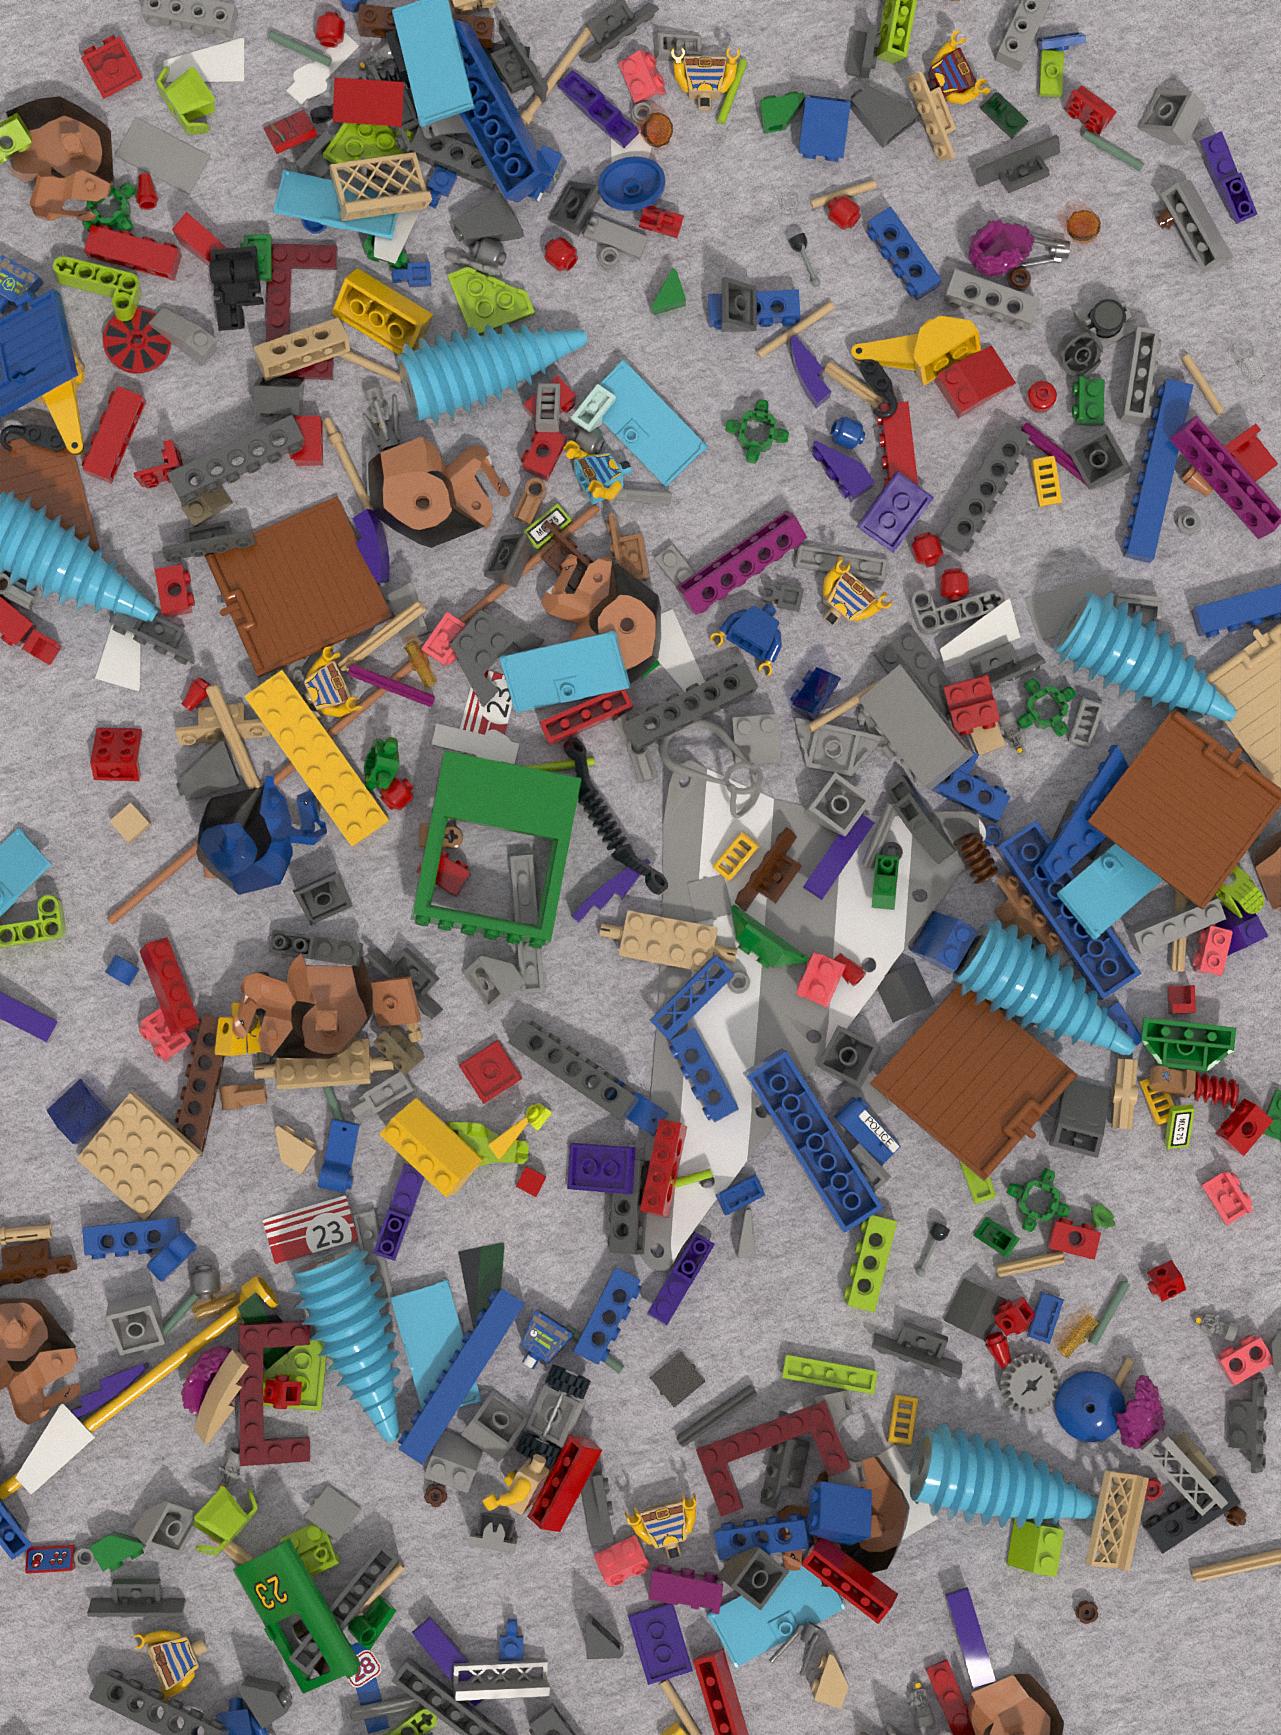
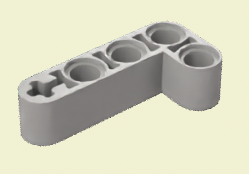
M918 590L910 599V609L918 631L924 635H931L983 618L1004 602V596L1001 592L992 590L936 608L931 594L926 590ZM923 597L927 605L924 607L918 606L915 598ZM991 598L993 601L997 600L998 603L995 607L993 604H988L983 609V605L987 604ZM966 605H974L977 613L969 614L966 611ZM946 611L954 613L955 620H946L944 613ZM925 618L931 619L934 627L926 628L922 620Z

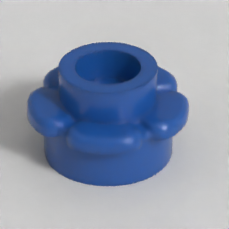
M989 824L985 828L986 838L984 842L987 846H998L1002 842L1003 831L995 824Z

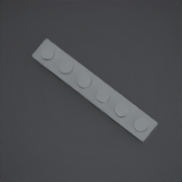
M533 854L510 856L515 921L537 925L538 906ZM520 942V944H517L519 969L523 980L526 982L521 986V993L545 992L541 949L529 947V943Z

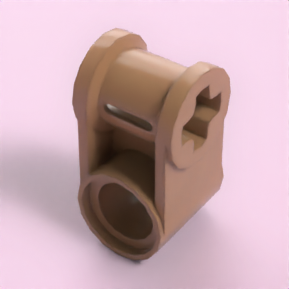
M420 823L419 847L425 846L429 823ZM446 826L442 848L459 847L463 842L462 832L456 827ZM454 831L458 839H454L453 843H450V840L446 837Z

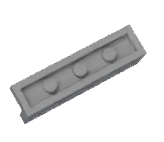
M1162 1429L1141 1447L1144 1453L1202 1516L1215 1504L1221 1509L1228 1504L1226 1499ZM1158 1441L1164 1445L1163 1455H1153L1149 1450ZM1167 1460H1177L1179 1462L1178 1472L1167 1471ZM1182 1477H1193V1488H1183ZM1197 1493H1207L1211 1497L1203 1506L1200 1507L1197 1504Z
M547 1659L453 1663L452 1691L455 1701L550 1696V1686L547 1681L548 1661ZM533 1667H542V1677L531 1678L527 1673ZM510 1668H516L520 1672L514 1679H508L504 1675ZM486 1669H493L497 1673L491 1680H484L480 1676ZM469 1670L473 1674L468 1681H458L459 1671Z

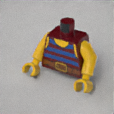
M956 30L951 34V41H947L931 61L928 72L930 80L926 82L930 91L940 87L945 101L964 105L977 98L979 93L984 95L990 93V88L986 87L982 90L983 84L988 81L985 79L976 81L961 48L956 49V45H963L967 40L966 37H963L958 42L957 36L961 31Z

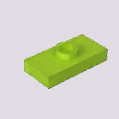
M1041 51L1039 96L1062 97L1064 51Z

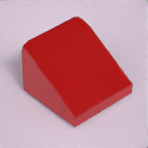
M526 1166L516 1187L537 1197L547 1176Z

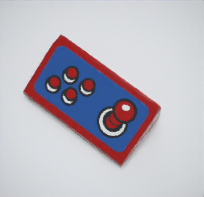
M75 1544L30 1547L26 1553L25 1573L73 1571L76 1568L74 1561Z

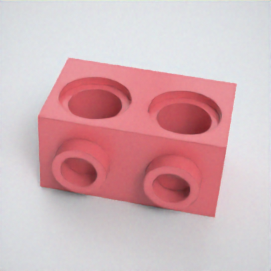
M1248 1335L1240 1340V1345L1235 1348L1232 1346L1227 1347L1220 1352L1221 1356L1216 1358L1229 1383L1236 1385L1273 1364V1357L1261 1337ZM1257 1346L1259 1354L1256 1358L1252 1359L1249 1351L1252 1347ZM1233 1358H1237L1239 1361V1366L1235 1370H1231L1229 1367V1362Z

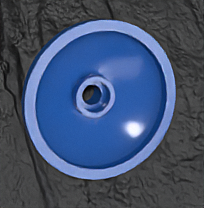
M638 156L622 158L611 163L604 169L598 181L599 194L602 200L610 207L622 211H635L650 206L660 198L666 185L665 174L659 164L651 159Z
M1083 1371L1070 1376L1062 1383L1056 1394L1055 1413L1059 1424L1066 1433L1080 1441L1098 1442L1109 1438L1119 1429L1116 1425L1117 1417L1114 1413L1126 1411L1125 1399L1119 1386L1110 1377L1095 1371ZM1088 1404H1093L1095 1406V1410L1093 1412H1088L1086 1410V1406Z

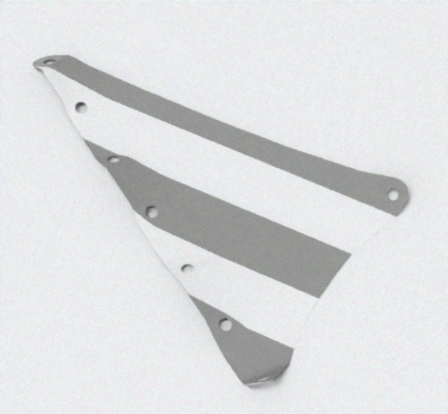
M685 760L680 763V765L721 780L724 778V776L692 760ZM676 772L672 773L663 821V875L668 882V889L663 892L662 917L717 927V945L737 948L739 943L736 942L731 914L717 917L716 920L707 919L696 922L687 883L702 880L705 876L707 878L720 876L721 874L712 866L738 835L744 831L759 843L760 846L730 882L725 878L731 907L734 904L740 908L735 903L738 892L745 887L750 880L752 872L763 861L765 853L770 851L776 842L777 836L787 827L792 830L797 838L785 855L797 861L802 867L776 904L758 893L747 911L744 912L809 958L814 952L826 955L832 959L839 953H842L850 960L862 966V961L870 957L876 961V968L873 972H865L864 978L854 987L851 984H847L841 976L829 1006L824 1007L805 997L796 995L798 990L797 984L805 974L807 962L778 968L769 966L767 969L756 961L758 957L753 953L747 955L739 948L737 949V955L727 953L728 955L736 956L735 963L726 960L721 961L732 972L739 970L749 976L750 986L748 990L744 993L736 994L728 988L726 983L670 1039L672 1040L694 1027L697 1030L739 1108L738 1111L714 1123L713 1119L708 1121L702 1110L705 1107L704 1102L701 1098L699 1100L696 1099L691 1090V1087L694 1086L691 1078L686 1080L680 1069L683 1063L680 1058L675 1059L669 1049L672 1046L671 1041L656 1028L650 1101L669 1113L665 1120L679 1122L687 1126L677 1178L711 1168L715 1183L711 1188L702 1187L700 1181L675 1188L669 1218L650 1214L646 1215L644 1254H640V1256L651 1269L666 1271L673 1265L684 1243L717 1200L715 1194L726 1189L732 1183L774 1125L769 1115L761 1118L756 1114L755 1108L761 1102L743 1075V1072L783 1048L789 1054L803 1079L806 1080L819 1063L837 1026L839 1025L845 1029L848 1028L920 926L943 899L969 863V861L962 862L961 860L966 853L958 854L955 851L943 862L937 864L914 838L901 818L895 816L882 846L883 849L887 843L896 842L903 850L898 867L895 909L871 908L875 866L872 869L862 865V862L881 816L864 815L875 822L825 897L821 900L803 888V886L839 834L822 826L804 812L807 806L773 799L760 793L756 804L748 813L741 818H734L730 813L731 793L725 785L691 777L689 785L682 788L679 785L682 775ZM729 779L730 783L734 784L736 787L747 788L746 786ZM754 792L746 795L737 794L736 813L741 811L750 802ZM967 811L930 812L934 813L952 844L958 838L966 835L961 828L964 822L971 823L975 828V833L982 834V841L986 838V829L983 823L973 813ZM741 839L739 843L750 851L751 847ZM957 845L954 847L956 850H958L962 847V845ZM735 847L733 849L742 858L746 856L738 848ZM888 847L886 855L896 856L898 850L895 847L893 849ZM730 854L727 856L733 863L739 864ZM724 861L721 863L729 872L734 870ZM923 889L928 897L924 902H917L913 899V891ZM716 962L710 968L709 978H712L721 969ZM660 964L658 1011L698 971ZM736 978L734 984L738 987L742 986L743 980ZM696 981L693 984L692 994H696L705 985V981ZM679 998L676 1001V1010H680L688 1002L689 998ZM663 1014L657 1022L663 1027L672 1018V1014ZM810 1030L818 1031L821 1034V1040L817 1043L810 1042L806 1037L807 1032ZM694 1049L688 1050L685 1054L686 1060L688 1062H695L698 1059V1052ZM699 1070L696 1074L697 1081L700 1083L707 1082L709 1072L707 1070ZM711 1090L707 1094L708 1101L710 1103H717L720 1100V1093L717 1090ZM647 1133L644 1161L651 1160L656 1133L654 1136ZM655 1243L660 1244L664 1248V1255L660 1258L654 1257L651 1253V1246Z

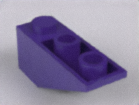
M818 441L813 442L811 447L813 449L811 451L813 457L817 462L821 461L826 467L824 469L826 475L831 481L835 480L839 485L838 491L844 499L848 497L850 502H852L874 486L875 481L862 463Z

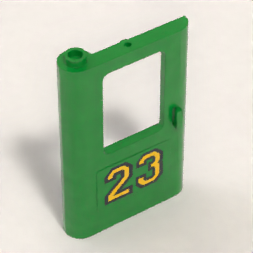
M290 1538L269 1551L233 1568L235 1575L263 1622L267 1636L276 1645L303 1694L343 1676L349 1679L360 1672L358 1667L361 1666V1662ZM295 1613L301 1616L330 1667V1671L312 1679L289 1660L294 1651L278 1625V1621Z

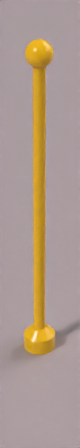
M255 1275L241 1286L240 1302L96 1411L83 1421L82 1424L92 1433L239 1321L242 1316L237 1307L255 1292L271 1309H274L279 1305V1301L272 1289L259 1275ZM18 1472L0 1485V1499L2 1501L23 1486L15 1478Z

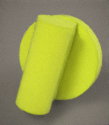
M536 1103L527 1109L525 1118L529 1120L528 1123L532 1127L539 1130L552 1112L541 1103Z

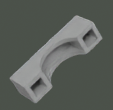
M1214 895L1203 910L1192 901H1189L1184 909L1173 915L1160 919H1146L1126 928L1133 949L1142 955L1225 920L1226 917L1219 898Z
M849 1390L815 1397L816 1401L814 1404L826 1400L839 1435L844 1421L853 1414ZM847 1452L851 1468L828 1477L829 1483L860 1487L867 1484L863 1461L851 1457Z

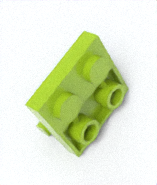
M313 1523L279 1539L280 1543L289 1538L291 1539L311 1576H316L328 1568L339 1564L341 1561L338 1552L334 1550L330 1535Z

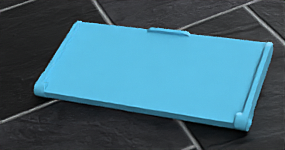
M420 0L393 9L392 14L419 125L421 127L475 108L449 0Z
M283 169L273 213L318 222L321 225L332 228L349 229L384 238H393L398 213L341 221L339 214L341 207L332 180ZM352 185L359 191L363 189L362 187ZM367 188L363 192L370 198H376L379 194L377 191ZM348 189L343 193L346 202L355 201L358 197Z
M625 360L620 361L615 369L599 384L616 396L615 402L604 414L602 422L665 487L707 450L708 445L679 418Z
M615 630L500 656V663L516 713L630 688L629 678Z
M19 827L0 845V916L52 865L32 843L23 829Z
M1114 844L1057 892V895L1084 927L1089 936L1096 940L1100 934L1163 879L1117 844Z
M445 1279L427 1287L390 1297L422 1410L426 1406V1403L423 1401L429 1391H435L439 1385L436 1382L443 1369L448 1371L452 1365L449 1362L451 1356L456 1349L461 1351L465 1344L462 1342L464 1337L450 1291L449 1280ZM476 1381L460 1407L482 1401Z
M801 1565L800 1570H787L789 1573L762 1610H759L740 1595L721 1605L719 1614L712 1613V1610L707 1612V1618L710 1619L735 1668L785 1642L796 1631L799 1623L805 1625L806 1621L817 1624L845 1609L838 1593L829 1586L822 1587V1581Z

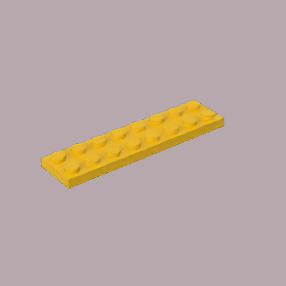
M283 670L244 696L352 847L389 821Z

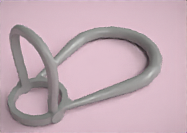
M701 719L683 729L701 727L714 731L742 760L730 766L722 780L680 765L669 756L667 750L668 742L676 733L660 740L658 752L661 761L671 771L684 776L722 784L727 787V790L731 793L730 813L732 817H743L756 804L761 792L762 771L757 763L747 761L727 731L718 723L708 719ZM749 768L751 769L754 785L747 788H738L730 783L729 776L737 769ZM754 792L750 802L741 811L736 813L737 794L746 795Z

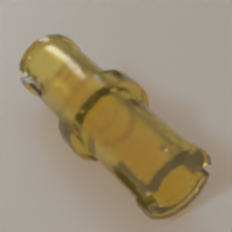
M412 641L405 645L403 648L412 662L411 667L414 671H417L423 686L426 688L434 685L437 679L428 665L430 663L428 658L424 657L417 641Z
M235 1290L220 1298L213 1297L210 1302L195 1308L193 1307L192 1312L195 1314L196 1321L198 1322L214 1314L218 1316L222 1314V1311L234 1307L240 1302L238 1293Z
M1087 1314L1075 1329L1069 1331L1070 1335L1057 1350L1068 1359L1080 1344L1086 1342L1085 1338L1098 1325V1322Z

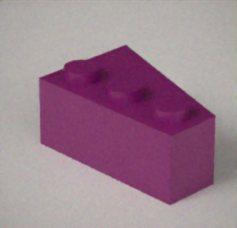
M658 1564V1568L652 1567L648 1599L673 1605H689L691 1609L699 1610V1607L713 1609L712 1613L719 1614L723 1581L714 1572H704V1575L695 1574L693 1569L681 1568V1571H675L669 1565Z

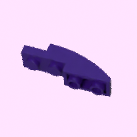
M1220 131L1200 140L1199 143L1207 161L1205 166L1234 222L1237 224L1258 215L1243 175L1237 171L1223 132Z
M405 1163L373 1251V1254L393 1261L396 1260L425 1178L409 1164Z
M697 1232L693 1234L658 1292L647 1315L665 1326L668 1325L715 1243Z

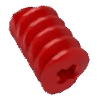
M1196 1072L1195 1091L1191 1094H1194L1196 1102L1200 1096H1203L1204 1103H1207L1209 1098H1212L1213 1105H1216L1220 1099L1222 1107H1225L1227 1102L1230 1101L1231 1108L1234 1109L1239 1096V1084L1236 1083L1235 1079H1230L1227 1082L1225 1077H1221L1218 1081V1077L1215 1075L1209 1079L1208 1074H1203L1200 1078L1199 1072Z

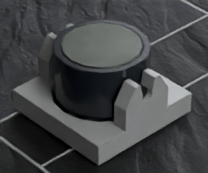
M1115 291L1074 312L1082 330L1095 335L1101 341L1103 348L1133 334L1135 331L1130 321L1131 311L1126 309V302L1119 300Z
M480 1513L478 1529H472L468 1545L515 1553L518 1537L512 1536L515 1519L497 1513Z

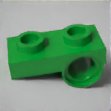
M370 234L367 240H365L363 250L368 259L375 262L380 260L387 262L388 266L394 269L408 268L407 263H410L408 254L401 252L396 263L374 257L373 244L375 243V235Z
M378 1595L365 1616L357 1615L348 1625V1631L364 1648L370 1650L397 1610L385 1598Z

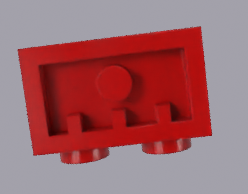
M1082 85L1077 91L1073 89L1064 107L1071 118L1080 120L1084 123L1087 130L1092 133L1096 132L1098 135L1102 133L1117 113L1116 110Z
M1256 423L1224 446L1255 482L1278 465L1277 461L1257 437L1261 429Z
M172 439L163 441L165 449L161 450L164 462L167 464L133 473L134 478L142 487L154 488L164 481L171 483L167 473L184 466L180 450Z
M96 728L90 761L94 780L140 781L141 772L138 757L142 729Z

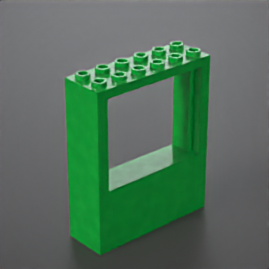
M444 751L410 920H415V924L428 927L429 924L438 925V929L451 931L452 928L460 929V933L473 936L474 933L484 934L483 938L497 940V937L506 938V942L511 944L526 942L529 943V947L542 949L543 946H547L552 939L581 778ZM448 819L552 840L537 925L431 905Z

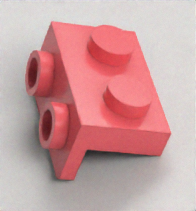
M638 50L618 63L635 104L644 102L656 94L664 95L666 93L664 79L658 73L656 59L651 53Z
M1211 925L1200 930L1197 942L1200 943L1198 952L1194 953L1192 959L1193 971L1219 976L1223 975L1233 932Z
M1222 1171L1201 1184L1202 1189L1225 1225L1253 1211L1251 1208L1252 1200L1246 1192H1241L1238 1187L1240 1181L1233 1172L1230 1173L1229 1171Z
M636 1534L593 1555L608 1587L621 1585L625 1582V1579L633 1575H641L651 1566Z

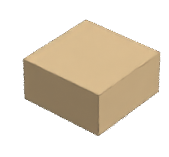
M995 722L996 726L993 728L982 729V726L973 728L974 732L968 734L974 750L979 756L1006 745L997 722Z
M131 802L109 821L130 844L152 825Z

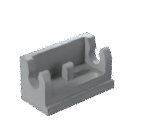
M460 114L421 127L427 139L432 138L429 131L430 126L435 136L446 134L457 136L460 133L469 132Z
M1118 592L1114 596L1113 606L1116 607L1126 601L1128 602V616L1141 611L1143 615L1141 624L1145 625L1150 621H1156V625H1158V622L1161 621L1164 597Z

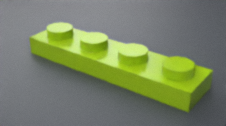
M789 1354L785 1355L782 1378L873 1395L878 1375L877 1370Z

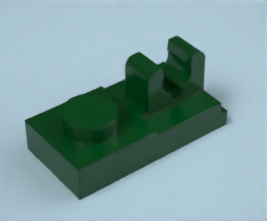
M997 92L980 107L1011 139L1029 122Z

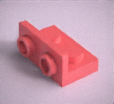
M446 612L421 650L438 661L443 667H446L447 664L452 665L456 657L448 643L465 626V623Z
M814 952L807 961V969L804 976L797 984L798 990L796 995L828 1007L846 965L826 955Z
M161 1008L144 1018L138 1025L141 1036L145 1040H149L155 1055L159 1059L162 1058L165 1063L192 1043L185 1032L174 1036L170 1035Z

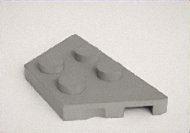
M800 718L795 719L806 767L829 773L836 772L839 775L852 777L882 740V736L828 724H824L815 731L810 732L807 724L812 721Z

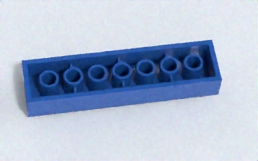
M456 20L454 22L475 106V108L460 113V116L505 199L519 203L553 176L471 25Z
M1036 820L997 846L995 850L1013 876L1018 880L1024 892L1032 899L1039 913L1045 917L1052 931L1058 935L1063 948L1080 974L1086 979L1091 990L1097 992L1098 1000H1103L1142 973L1110 927L1100 934L1096 940L1092 939L1058 897L1057 892L1072 881L1075 876L1069 869L1057 881L1049 882L1039 865V861L1051 844V841Z
M783 1048L779 1049L743 1072V1075L841 1231L844 1233L883 1209L880 1201L786 1050Z

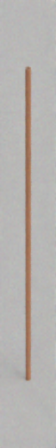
M595 504L592 505L560 533L567 539L600 511ZM554 539L528 560L521 577L542 560L541 558L557 543ZM500 583L461 616L459 620L466 624L478 610L483 611L511 586ZM421 650L390 678L399 682L429 655ZM378 687L357 705L362 706V710L346 714L326 731L332 739L383 696L387 690ZM291 762L274 775L273 781L275 786L296 770ZM197 842L107 917V920L114 925L197 854Z

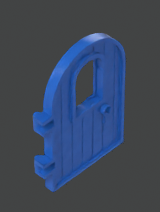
M51 289L39 297L31 291L23 293L14 298L18 309L0 318V372L2 377L0 379V418L78 376L61 294L55 289ZM28 301H29V305L32 307V308L29 309V310H28V306H27V302H28Z

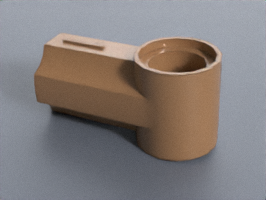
M532 478L528 480L513 518L528 525L532 524L539 506L547 493L546 486L541 479ZM534 485H539L542 487V491L538 495H533L530 493V488Z
M265 1083L220 1087L222 1110L267 1103Z

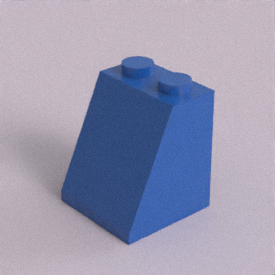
M805 95L799 153L803 154V158L816 159V155L825 156L827 161L838 162V158H844L851 105L850 100Z
M932 911L910 951L946 973L951 974L957 970L979 931L959 919Z
M823 1481L810 1486L808 1492L810 1512L807 1517L809 1534L844 1546H850L871 1538L872 1490Z

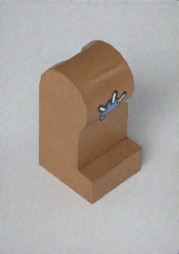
M1165 1066L1150 1068L1149 1087L1152 1090L1187 1098L1195 1091L1196 1071L1189 1069L1181 1071L1169 1069Z

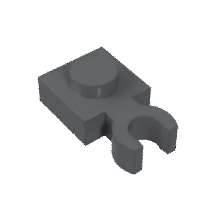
M765 584L764 589L771 590L772 596H763L762 600L764 602L770 603L776 600L778 601L777 608L799 612L804 588L782 584L781 590H778L772 584Z

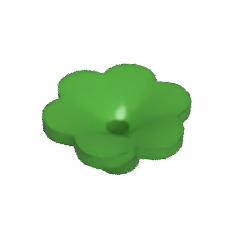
M1102 1204L1091 1207V1212L1093 1213V1220L1091 1222L1093 1226L1099 1227L1101 1225L1105 1229L1115 1226L1114 1216L1111 1211L1106 1210Z

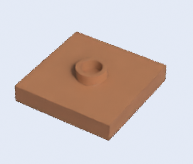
M411 976L371 981L373 1009L378 1027L411 1024L421 1021Z

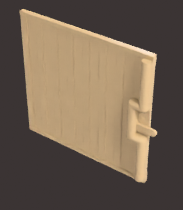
M1279 623L1264 635L1259 630H1254L1253 636L1256 640L1207 674L1206 680L1210 684H1215L1216 690L1223 697H1226L1237 710L1231 722L1228 720L1223 721L1258 771L1281 788V623Z

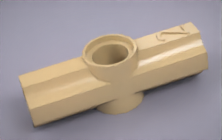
M1117 1058L1115 1083H1113L1111 1090V1103H1113L1111 1128L1132 1130L1134 1106L1138 1098V1086L1136 1085L1138 1060Z

